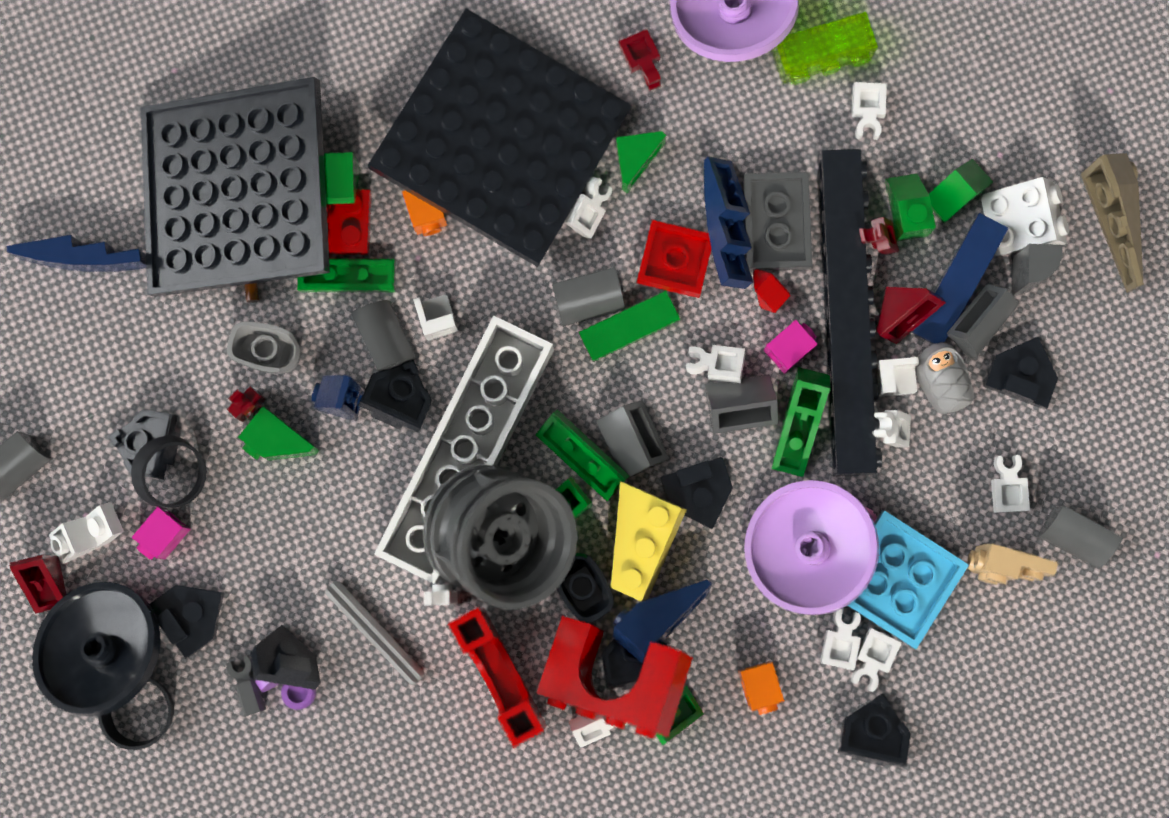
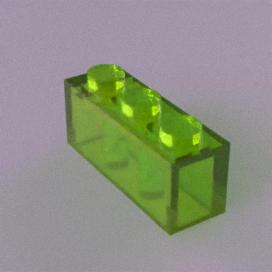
M865 11L788 34L771 52L782 85L792 82V85H799L808 81L811 78L810 76L822 73L823 76L837 73L843 66L852 64L853 67L867 64L873 58L878 45Z

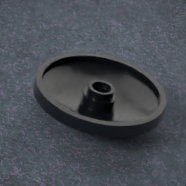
M113 582L86 584L65 595L51 608L44 618L33 646V673L43 696L51 704L63 711L86 717L105 715L129 703L150 679L159 657L161 643L160 627L153 608L139 593L124 585Z

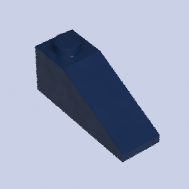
M323 376L321 383H316L313 389L312 402H315L314 408L320 412L357 421L361 408L358 404L364 389L350 376Z
M706 579L637 603L630 611L625 608L613 622L616 625L613 638L643 664L650 642L661 645L709 595L712 583Z

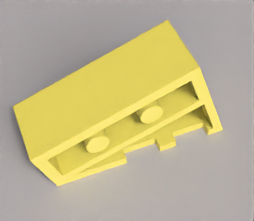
M620 482L611 588L639 601L648 600L687 509L633 485Z

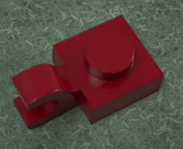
M645 29L618 41V47L631 73L641 70L649 91L660 87L661 77L654 63L660 61V54L648 30Z
M885 217L871 220L872 228L859 229L862 243H871L874 249L885 255L899 252L892 220Z
M251 386L244 393L237 389L228 397L232 404L227 410L236 419L244 422L246 419L251 420L263 407L261 404L266 399Z

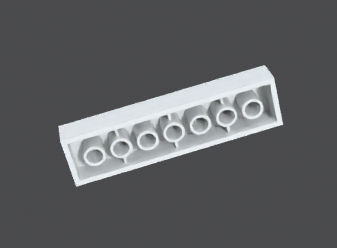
M493 315L374 555L433 584H439L442 577L430 564L423 541L424 518L430 501L439 487L451 476L463 469L477 465H498L554 351L552 343Z

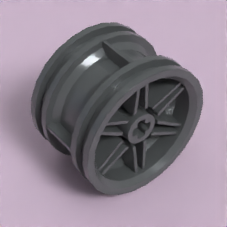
M477 465L465 468L454 474L439 487L430 501L424 518L423 541L430 564L442 578L454 586L470 592L491 606L502 609H522L539 603L550 596L561 585L571 568L576 554L577 528L571 507L564 497L551 486L496 465ZM521 502L523 507L516 509L517 504ZM510 564L507 568L502 570V565Z

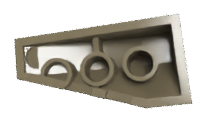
M1127 153L1105 154L1081 173V177L1125 290L1128 293L1144 284L1139 185L1137 181L1138 171L1135 164L1129 160Z

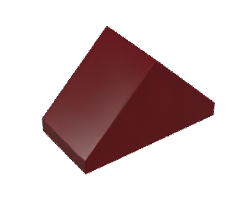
M886 287L877 332L881 337L897 345L946 302L942 297L927 288Z
M42 554L10 562L9 568L35 614L51 610L60 599L67 595L58 556Z

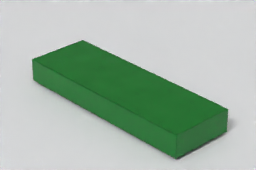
M329 258L330 273L297 277V290L299 292L395 293L396 260Z
M664 291L580 331L579 336L592 362H595L679 322L680 317L667 291Z
M558 409L551 414L535 434L606 501L620 488V482H625L629 477L620 466Z

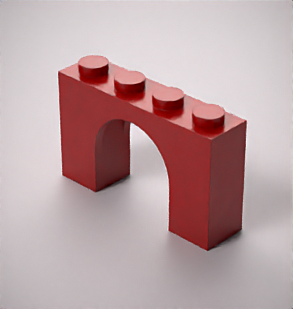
M477 607L448 623L463 654L470 656L483 677L499 711L497 718L512 747L514 748L544 732L547 724L485 608Z
M562 616L536 693L548 698L546 704L565 711L566 706L570 705L576 707L575 714L592 720L598 714L606 717L605 724L623 730L625 725L629 724L636 727V734L653 740L656 733L668 737L693 657L680 650L650 642L639 679L635 686L620 698L603 700L594 688L592 667L604 631L591 624Z

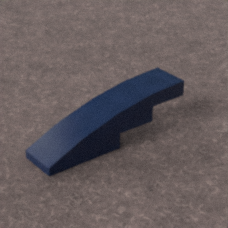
M708 156L704 160V197L713 259L721 286L746 289L753 283V279L744 255L752 246L743 220L751 213L732 161Z
M981 213L975 217L962 244L958 247L948 268L933 291L942 297L946 303L912 331L913 334L931 344L945 342L948 337L947 332L960 317L1003 240L1008 227Z
M72 235L6 246L7 252L20 260L51 268L82 272H119L146 269V254L140 249L115 253L114 248L106 242L82 246L81 242Z

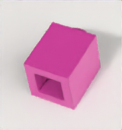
M795 320L770 341L763 351L785 375L817 346L814 340L816 335L805 323L800 325Z
M157 507L132 538L139 543L136 547L137 550L148 559L152 560L154 557L156 559H166L191 529L167 508Z

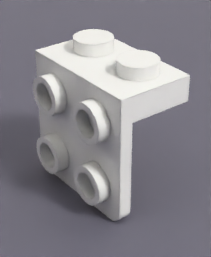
M1040 177L992 191L982 196L981 201L984 215L1008 227L994 255L1003 256L1018 252L1028 244H1067L1066 235L1069 234V225L1064 215L1061 216L1059 204L1063 201L1062 193L1058 184H1054L1053 181Z

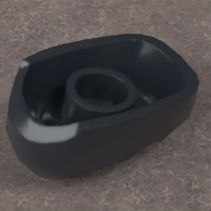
M576 553L571 568L561 585L557 588V591L566 606L579 621L591 623L599 620L611 611L614 603L613 595L597 563L587 554Z

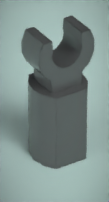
M250 655L243 657L245 669L242 672L235 668L234 661L228 662L226 665L229 675L236 679L237 684L234 686L244 717L266 710L261 691L252 676L253 668Z

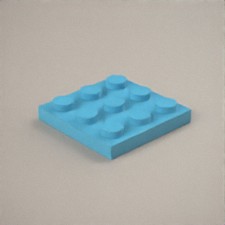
M882 510L874 522L879 538V558L875 573L863 593L847 606L913 649H917L969 564L885 510Z

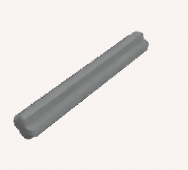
M334 581L327 587L325 594L410 685L417 684L425 675L419 665L341 582Z

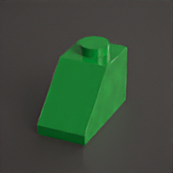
M915 173L886 178L885 185L897 242L928 237L936 228L930 195L919 175Z
M265 407L259 410L238 436L245 443L242 449L256 460L261 456L269 461L313 456L319 451V449Z

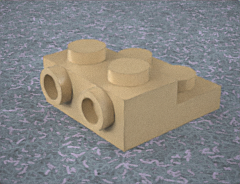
M992 543L976 546L975 551H970L966 562L969 564L967 567L970 570L969 572L979 574L978 580L998 585V583L1006 584L1007 580H1017L1019 578L1027 581H1034V579L1042 581L1043 577L1055 576L1058 562Z

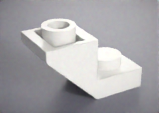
M109 502L99 505L86 517L62 523L49 536L53 552L58 555L61 564H64L110 543L122 534L124 530L112 503Z

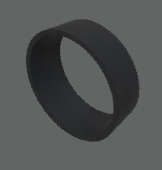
M161 436L147 442L137 452L131 468V480L136 493L145 502L153 506L177 508L192 502L202 491L207 476L206 464L202 455L189 442L176 436ZM172 445L185 446L191 449L197 458V481L190 493L183 499L170 504L162 503L151 495L146 486L145 472L147 465L153 455L159 450Z
M151 678L148 680V682L153 683L161 690L167 701L168 717L162 732L151 740L133 741L119 733L113 723L112 713L98 716L100 728L111 743L127 750H140L156 743L168 731L174 717V704L168 690L158 681Z

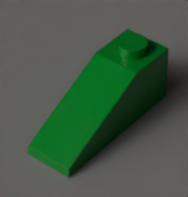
M801 367L797 368L771 469L800 477L804 476L830 391V375Z

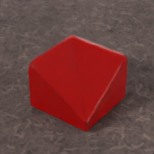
M755 269L753 281L759 306L764 310L776 313L791 296L790 292L772 273Z

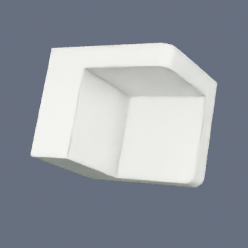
M447 295L438 296L426 301H421L420 297L413 299L427 341L458 332Z
M919 358L879 360L875 370L879 397L915 394L917 392L915 367L919 364Z

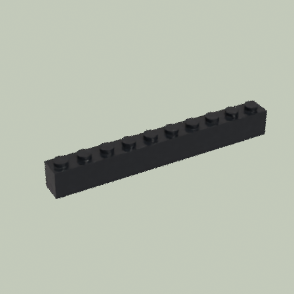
M861 149L822 150L818 157L828 375H830L829 410L833 477L871 476L877 473V467L882 466L881 448H876V437L873 434L874 430H879L880 422L878 418L874 417V402H878L879 389L878 383H873L872 370L877 368L876 350H871V338L875 337L874 318H869V305H873L874 291L873 286H868L867 274L872 272L871 254H866V243L861 242L859 233L861 228L870 229V223L864 220V210H868L869 195L868 191H863L862 179L867 177L866 159H861Z

